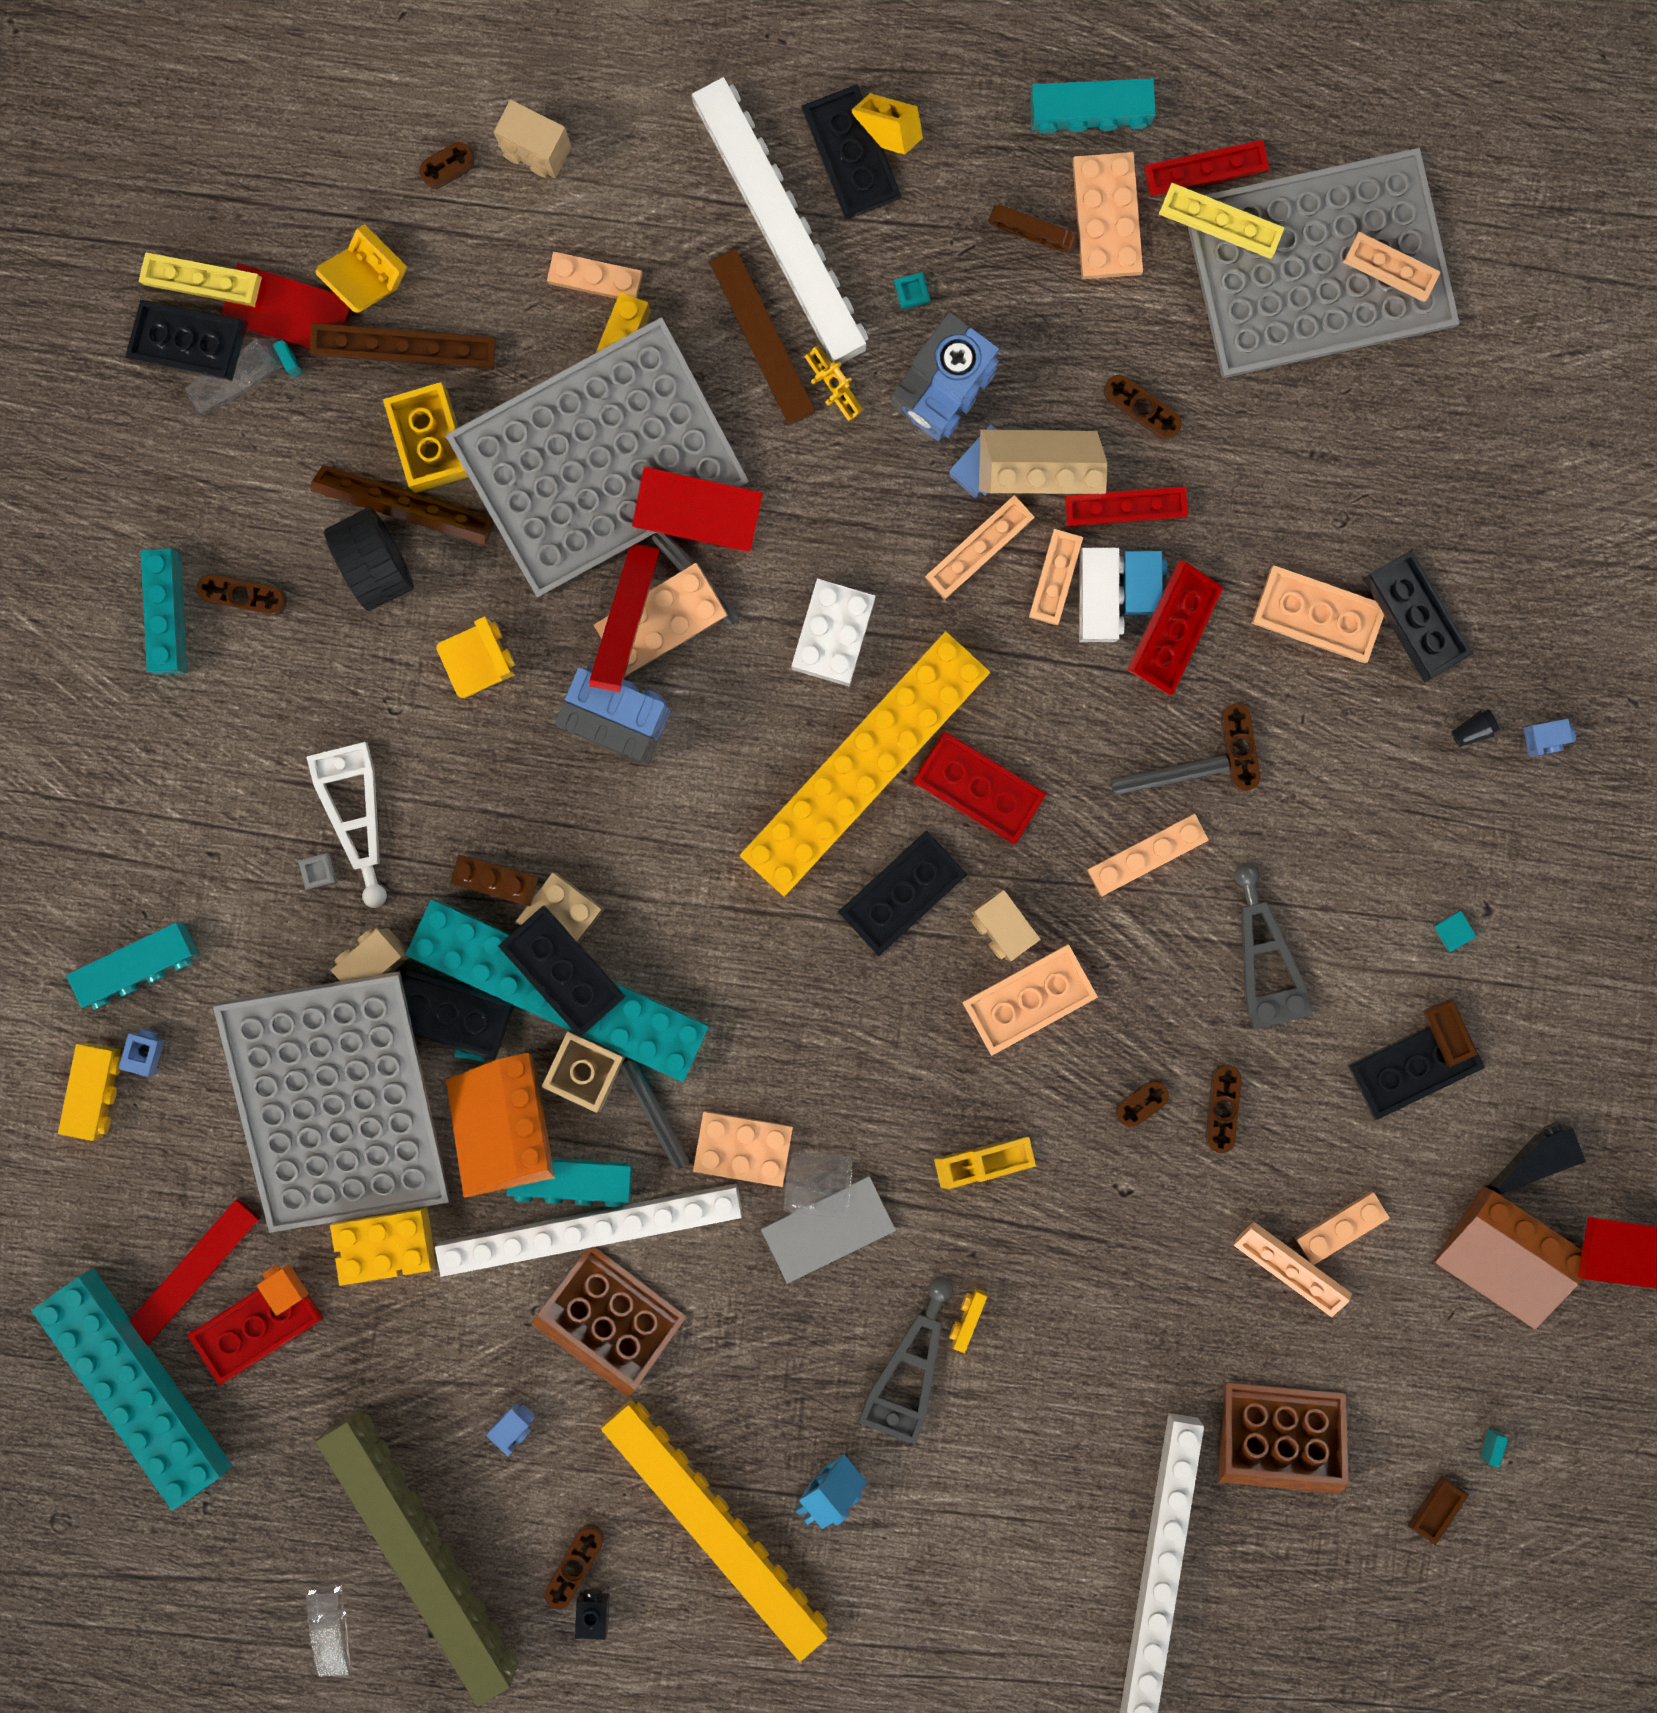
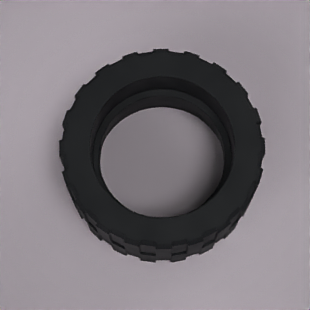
M367 507L325 529L324 536L336 565L351 592L365 610L371 611L413 590V580L405 561L385 524L373 508Z

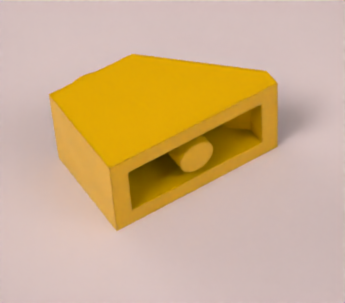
M870 93L852 109L854 117L881 148L906 154L923 139L918 106Z

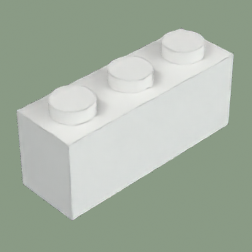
M1082 548L1079 552V642H1116L1119 640V635L1124 634V616H1119V604H1124V586H1119V574H1124V556H1119V548Z

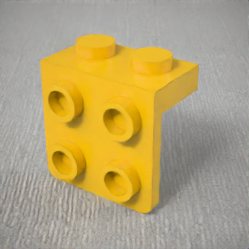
M364 224L356 229L348 249L318 265L316 275L352 311L359 313L395 292L408 267Z
M485 616L474 621L475 627L438 643L436 647L456 694L460 698L469 697L515 676L512 669L515 666L513 657L508 649L503 650L499 639L503 638L496 621L491 623Z

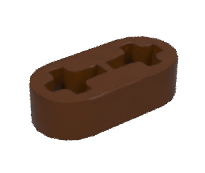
M462 142L453 143L421 163L419 167L421 179L430 188H441L472 169L474 165L473 153L468 145ZM460 152V154L465 155V162L460 164L458 161H455L456 157L454 154ZM431 167L439 170V177L437 179L429 176V169Z
M1149 1081L1143 1084L1117 1105V1119L1128 1127H1135L1141 1124L1167 1103L1169 1099L1167 1088L1158 1081ZM1151 1087L1155 1090L1161 1089L1162 1092L1159 1093L1160 1100L1158 1102L1152 1099L1144 1104L1143 1100L1149 1097L1150 1093L1148 1090ZM1140 1103L1142 1107L1135 1111L1136 1118L1134 1120H1131L1129 1117L1123 1118V1115L1126 1113L1124 1110L1125 1106L1128 1105L1134 1108Z

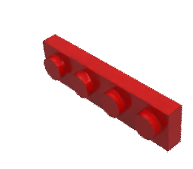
M1258 140L1148 164L1144 167L1149 195L1152 198L1166 195L1171 183L1187 189H1194L1267 173L1270 168L1264 141Z
M1186 486L1106 492V494L1066 495L1064 497L1066 527L1185 519L1188 517Z

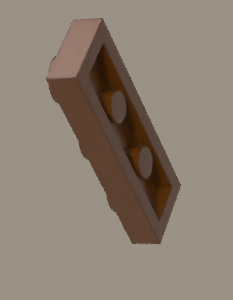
M458 854L450 884L531 906L538 876Z

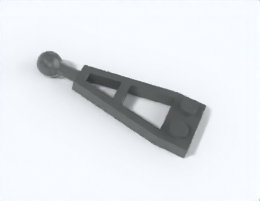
M1244 863L1235 870V880L1240 886H1243L1248 906L1241 907L1244 993L1252 1029H1258L1311 1016L1313 1013L1302 976L1268 903L1265 901L1259 902L1255 885L1259 879L1258 869L1250 863ZM1261 913L1273 940L1253 944L1252 915ZM1277 949L1294 987L1256 996L1254 955Z
M938 1277L930 1283L929 1294L931 1300L925 1315L917 1314L869 1391L858 1420L860 1424L916 1445L927 1416L942 1325L941 1321L936 1320L942 1302L947 1301L953 1293V1286L948 1279ZM922 1326L931 1329L926 1358L907 1351ZM901 1360L924 1369L917 1410L879 1396Z

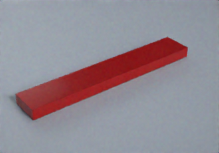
M639 544L629 547L591 672L589 687L620 693L659 560V548Z
M236 1199L129 1320L147 1346L150 1345L260 1220V1217L240 1199Z

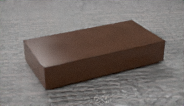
M1450 998L1423 1010L1447 1066H1454L1478 1055L1453 999Z
M1440 1476L1408 1524V1527L1436 1545L1469 1495L1443 1476Z

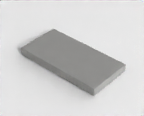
M870 1175L761 1227L763 1236L787 1284L896 1231Z

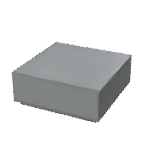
M329 853L298 861L305 890L337 882Z

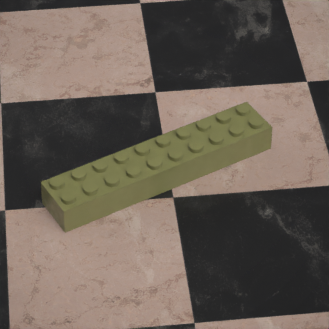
M359 1408L328 1427L315 1442L477 1707L510 1687L518 1667L517 1656L512 1648H506L501 1640L502 1633L496 1622H490L485 1613L486 1607L481 1597L478 1595L474 1596L469 1587L470 1581L465 1571L459 1570L453 1561L454 1554L448 1544L441 1542L437 1535L438 1528L432 1518H427L421 1509L422 1502L416 1492L409 1490L405 1483V1473L400 1466H395L390 1459V1449L384 1440H379L373 1431L375 1426L368 1414H363Z

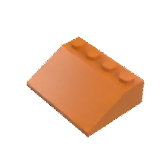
M529 1053L497 1059L446 1079L462 1190L465 1198L555 1178L536 1062Z

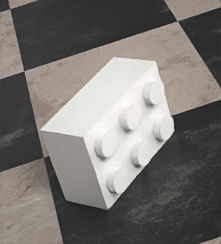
M817 579L791 665L792 670L850 687L876 596Z

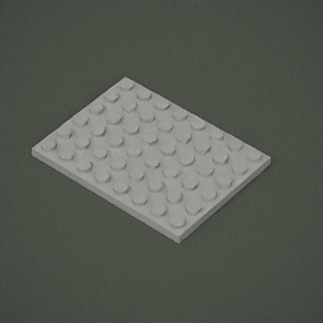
M1420 148L1204 195L1284 227L1272 259L1188 226L1222 378L1453 328L1460 324ZM1361 232L1440 271L1441 273L1428 299L1423 302L1344 263L1343 261L1357 233Z
M662 317L445 435L536 597L545 594L656 533L631 526L643 466L737 487L749 482Z
M400 971L221 1001L214 1004L213 1009L269 1233L449 1203L450 1194Z

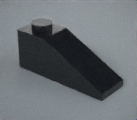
M1560 1122L1543 1127L1544 1132L1534 1135L1489 1184L1491 1190L1502 1194L1586 1162L1573 1127L1561 1125Z

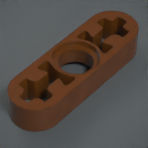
M994 205L988 220L992 226L1060 252H1070L1075 239V235L1069 230L1001 205Z
M1114 375L1107 381L1104 387V396L1109 403L1160 439L1169 440L1178 434L1182 421L1180 416L1171 408L1124 375ZM1119 383L1123 384L1124 388L1122 391L1128 396L1131 395L1132 391L1136 393L1129 406L1124 404L1128 398L1123 394H1119L1117 397L1112 394L1114 390L1111 386L1112 384L1114 386L1119 385ZM1141 399L1148 401L1151 406L1150 413L1139 415L1134 409L1136 401ZM1157 409L1161 411L1157 417L1163 421H1166L1168 418L1173 421L1171 426L1174 428V431L1168 429L1164 432L1161 429L1163 424L1158 419H1155L1153 424L1149 422Z
M206 575L197 583L199 597L211 604L267 615H278L283 612L287 603L284 593L271 586L216 575ZM213 581H215V586L227 591L226 595L215 592L210 597V593L205 591L206 586H211ZM239 587H246L250 593L249 599L245 603L239 604L234 599V592ZM272 593H274V597L278 599V604H272L271 609H269L268 604L256 601L257 595L270 598Z
M1236 703L1223 710L1221 724L1226 754L1230 764L1231 782L1236 789L1248 791L1254 789L1259 784L1260 770L1250 712L1244 705ZM1233 709H1236L1237 714L1243 715V719L1238 722L1239 730L1245 728L1247 734L1240 733L1232 737L1230 736V731H1236L1234 721L1228 720V716L1233 714ZM1236 739H1244L1248 743L1249 750L1246 755L1238 756L1233 752L1232 745ZM1251 758V764L1247 763L1245 767L1247 773H1252L1253 779L1248 781V786H1245L1244 781L1238 780V775L1243 774L1242 764L1235 766V761H1244Z
M1226 1064L1218 1066L1212 1073L1206 1128V1143L1209 1148L1217 1153L1229 1152L1234 1147L1237 1130L1241 1074L1235 1067ZM1226 1070H1229V1075L1234 1077V1081L1228 1082L1227 1092H1233L1232 1098L1223 1094L1217 1095V1090L1224 1092V1083L1219 1081V1076L1225 1075ZM1227 1100L1230 1102L1232 1110L1227 1117H1219L1216 1114L1215 1107L1219 1101ZM1214 1120L1221 1123L1230 1122L1229 1128L1223 1125V1135L1228 1137V1141L1222 1142L1221 1147H1218V1143L1213 1141V1136H1218L1220 1132V1126L1214 1125Z
M588 1524L579 1529L545 1591V1600L550 1607L563 1609L570 1604L601 1549L604 1536L599 1527ZM589 1534H593L595 1536L594 1542L597 1544L591 1543L584 1555L580 1552L585 1541L582 1535L588 1537ZM571 1559L579 1560L583 1565L582 1572L579 1574L569 1573L566 1569L567 1561ZM565 1579L569 1582L564 1591L566 1597L561 1596L559 1600L555 1599V1592L552 1589L558 1590Z

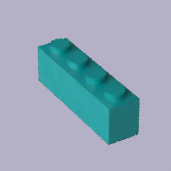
M1154 78L1032 84L1030 92L1031 130H1039L1042 134H1050L1056 132L1057 129L1083 132L1087 128L1099 127L1102 131H1111L1116 129L1117 126H1129L1131 129L1146 128L1152 124L1155 117Z
M171 548L140 550L147 672L155 675L187 674L181 553Z
M176 922L67 974L66 977L80 1007H92L93 1010H97L110 1004L109 998L120 994L121 997H124L139 990L137 985L146 980L148 984L163 979L166 977L164 972L173 967L178 971L192 965V958L200 954L185 922Z
M552 1158L555 1178L507 1188L506 1196H514V1201L531 1202L533 1197L545 1198L544 1202L551 1204H561L563 1199L575 1200L576 1205L589 1206L593 1205V1201H604L607 1207H623V1203H629L631 1200L633 1163Z

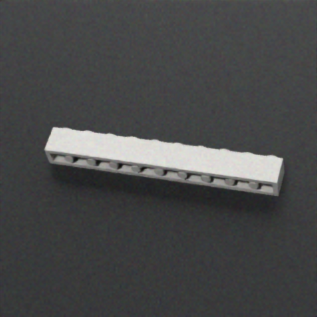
M723 77L692 93L693 104L831 363L841 362L842 364L865 352V341L868 340L867 333L861 323L856 325L851 316L854 313V309L847 297L842 298L837 288L840 287V283L833 270L828 272L823 264L826 257L818 243L813 245L809 237L812 231L804 217L799 219L795 211L798 205L790 190L785 192L780 183L783 181V176L776 164L771 166L766 155L769 154V150L762 137L757 139L752 131L755 128V124L748 111L742 112L738 104L741 98L733 84L728 86Z
M735 1183L623 1205V1207H613L444 1240L435 1246L440 1277L739 1219L742 1218L743 1211L738 1186Z
M1168 1413L1120 1713H1158L1204 1425L1197 1417Z

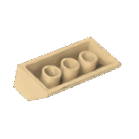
M981 430L980 492L1106 494L1107 460L1098 431Z

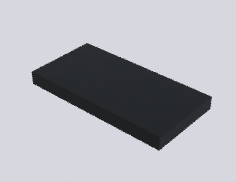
M858 84L801 106L845 220L901 199L900 191L883 148L879 146L852 113V109L863 100Z
M140 299L125 358L135 362L233 381L248 322L239 318Z
M1412 550L1363 578L1424 683L1473 654Z
M926 830L844 905L838 913L870 948L880 956L968 874Z
M545 905L498 945L501 951L579 1038L626 997Z
M398 967L397 972L400 971L415 1037L490 1060H496L514 1008L513 1004L483 992Z
M1430 1026L1348 1064L1350 1072L1374 1120L1391 1114L1485 1068L1479 1054L1454 1066H1447Z

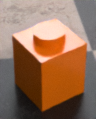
M276 1264L262 1274L265 1280L256 1285L276 1316L309 1294L290 1264L281 1269Z

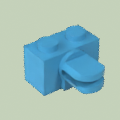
M843 1454L824 1466L817 1477L811 1481L799 1499L800 1503L795 1511L799 1516L807 1512L803 1518L806 1525L816 1521L822 1529L832 1523L837 1526L849 1516L848 1509L861 1499L862 1495L860 1492L867 1484V1481Z

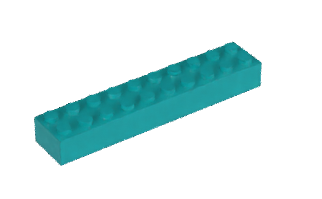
M430 900L405 954L406 956L574 1032L498 947L512 933L440 900ZM612 980L626 997L589 1029L583 1037L684 1082L710 1024Z

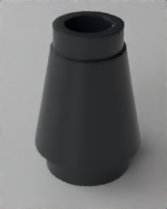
M1489 709L1484 712L1479 710L1455 730L1451 731V734L1460 748L1464 745L1492 738L1494 733L1500 731V728Z

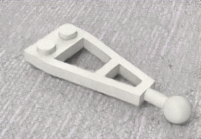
M368 742L307 756L315 790L354 870L360 868L362 870L366 886L362 893V899L367 906L378 908L385 903L387 894L385 889L377 883L373 865L380 864L375 770ZM364 774L366 817L343 822L325 784ZM367 826L369 857L360 859L348 831Z

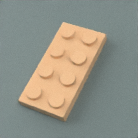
M1134 152L1073 157L1072 164L1082 279L1142 275L1143 263Z
M698 563L691 565L649 591L625 677L729 616ZM608 616L594 624L601 639Z
M1273 565L1270 568L1251 624L1353 660L1367 663L1384 614L1378 603L1374 600Z
M1067 944L964 1000L962 1003L992 1056L1093 1001L1098 996L1070 945Z

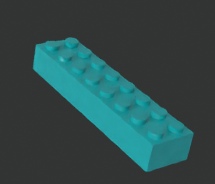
M94 1268L78 1276L31 1310L172 1511L215 1482L233 1466L153 1351L145 1344L129 1322V1317Z

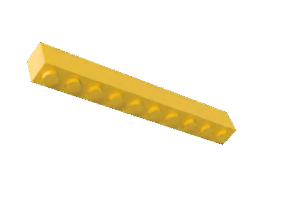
M630 1399L603 1422L602 1432L796 1659L801 1662L828 1639V1622L819 1611L813 1612L807 1605L809 1602L807 1597L798 1587L793 1589L788 1583L789 1577L780 1565L774 1566L767 1558L769 1554L765 1547L759 1541L755 1543L747 1535L749 1530L743 1521L739 1518L734 1519L729 1514V1506L720 1495L715 1497L708 1489L710 1485L706 1478L700 1472L696 1474L688 1466L690 1461L684 1452L679 1448L675 1450L668 1442L670 1438L661 1426L655 1427L648 1419L650 1414L640 1402L635 1404Z

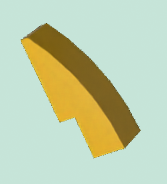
M1029 1137L993 1143L934 1158L940 1187L944 1189H952L976 1181L983 1182L1036 1166Z

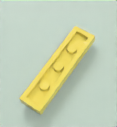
M1171 183L1159 215L1269 259H1272L1284 231L1282 226L1174 183Z
M146 252L139 282L145 286L255 307L262 277L255 273Z

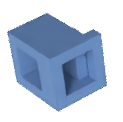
M1569 719L1523 728L1529 757L1543 755L1544 750L1545 754L1563 751V744L1572 743L1576 740L1575 730L1569 724Z
M140 1028L139 1033H128L118 1069L146 1077L156 1075L165 1040L157 1038L158 1032L145 1028ZM144 1045L149 1046L147 1056L142 1053Z
M515 1402L489 1429L486 1436L502 1452L509 1456L516 1446L514 1441L520 1444L531 1432L528 1426L535 1418V1415L525 1405L520 1407Z

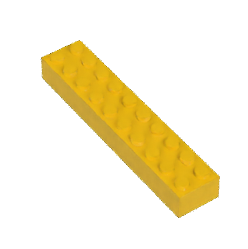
M945 631L739 856L785 897L986 679L990 671Z

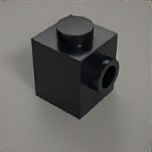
M587 1589L584 1593H579L576 1601L575 1639L606 1640L609 1626V1593H602V1590Z

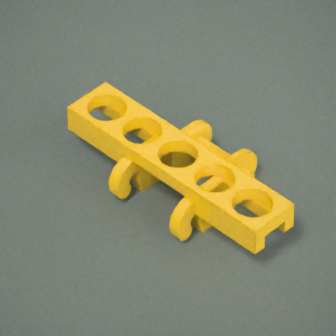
M820 345L814 347L809 354L804 356L817 374L811 380L812 384H816L823 379L833 393L829 397L830 399L825 402L827 406L836 402L848 421L854 419L863 411V408L848 388L852 378L846 379L839 368L842 365L841 362L831 363ZM815 354H816V356L818 357V359L820 360L821 363H817V362H816V360H815ZM833 377L839 381V385L836 388L831 382ZM849 404H850V406L852 407V409L855 411V413H852V412L849 410V408H848V405H849Z

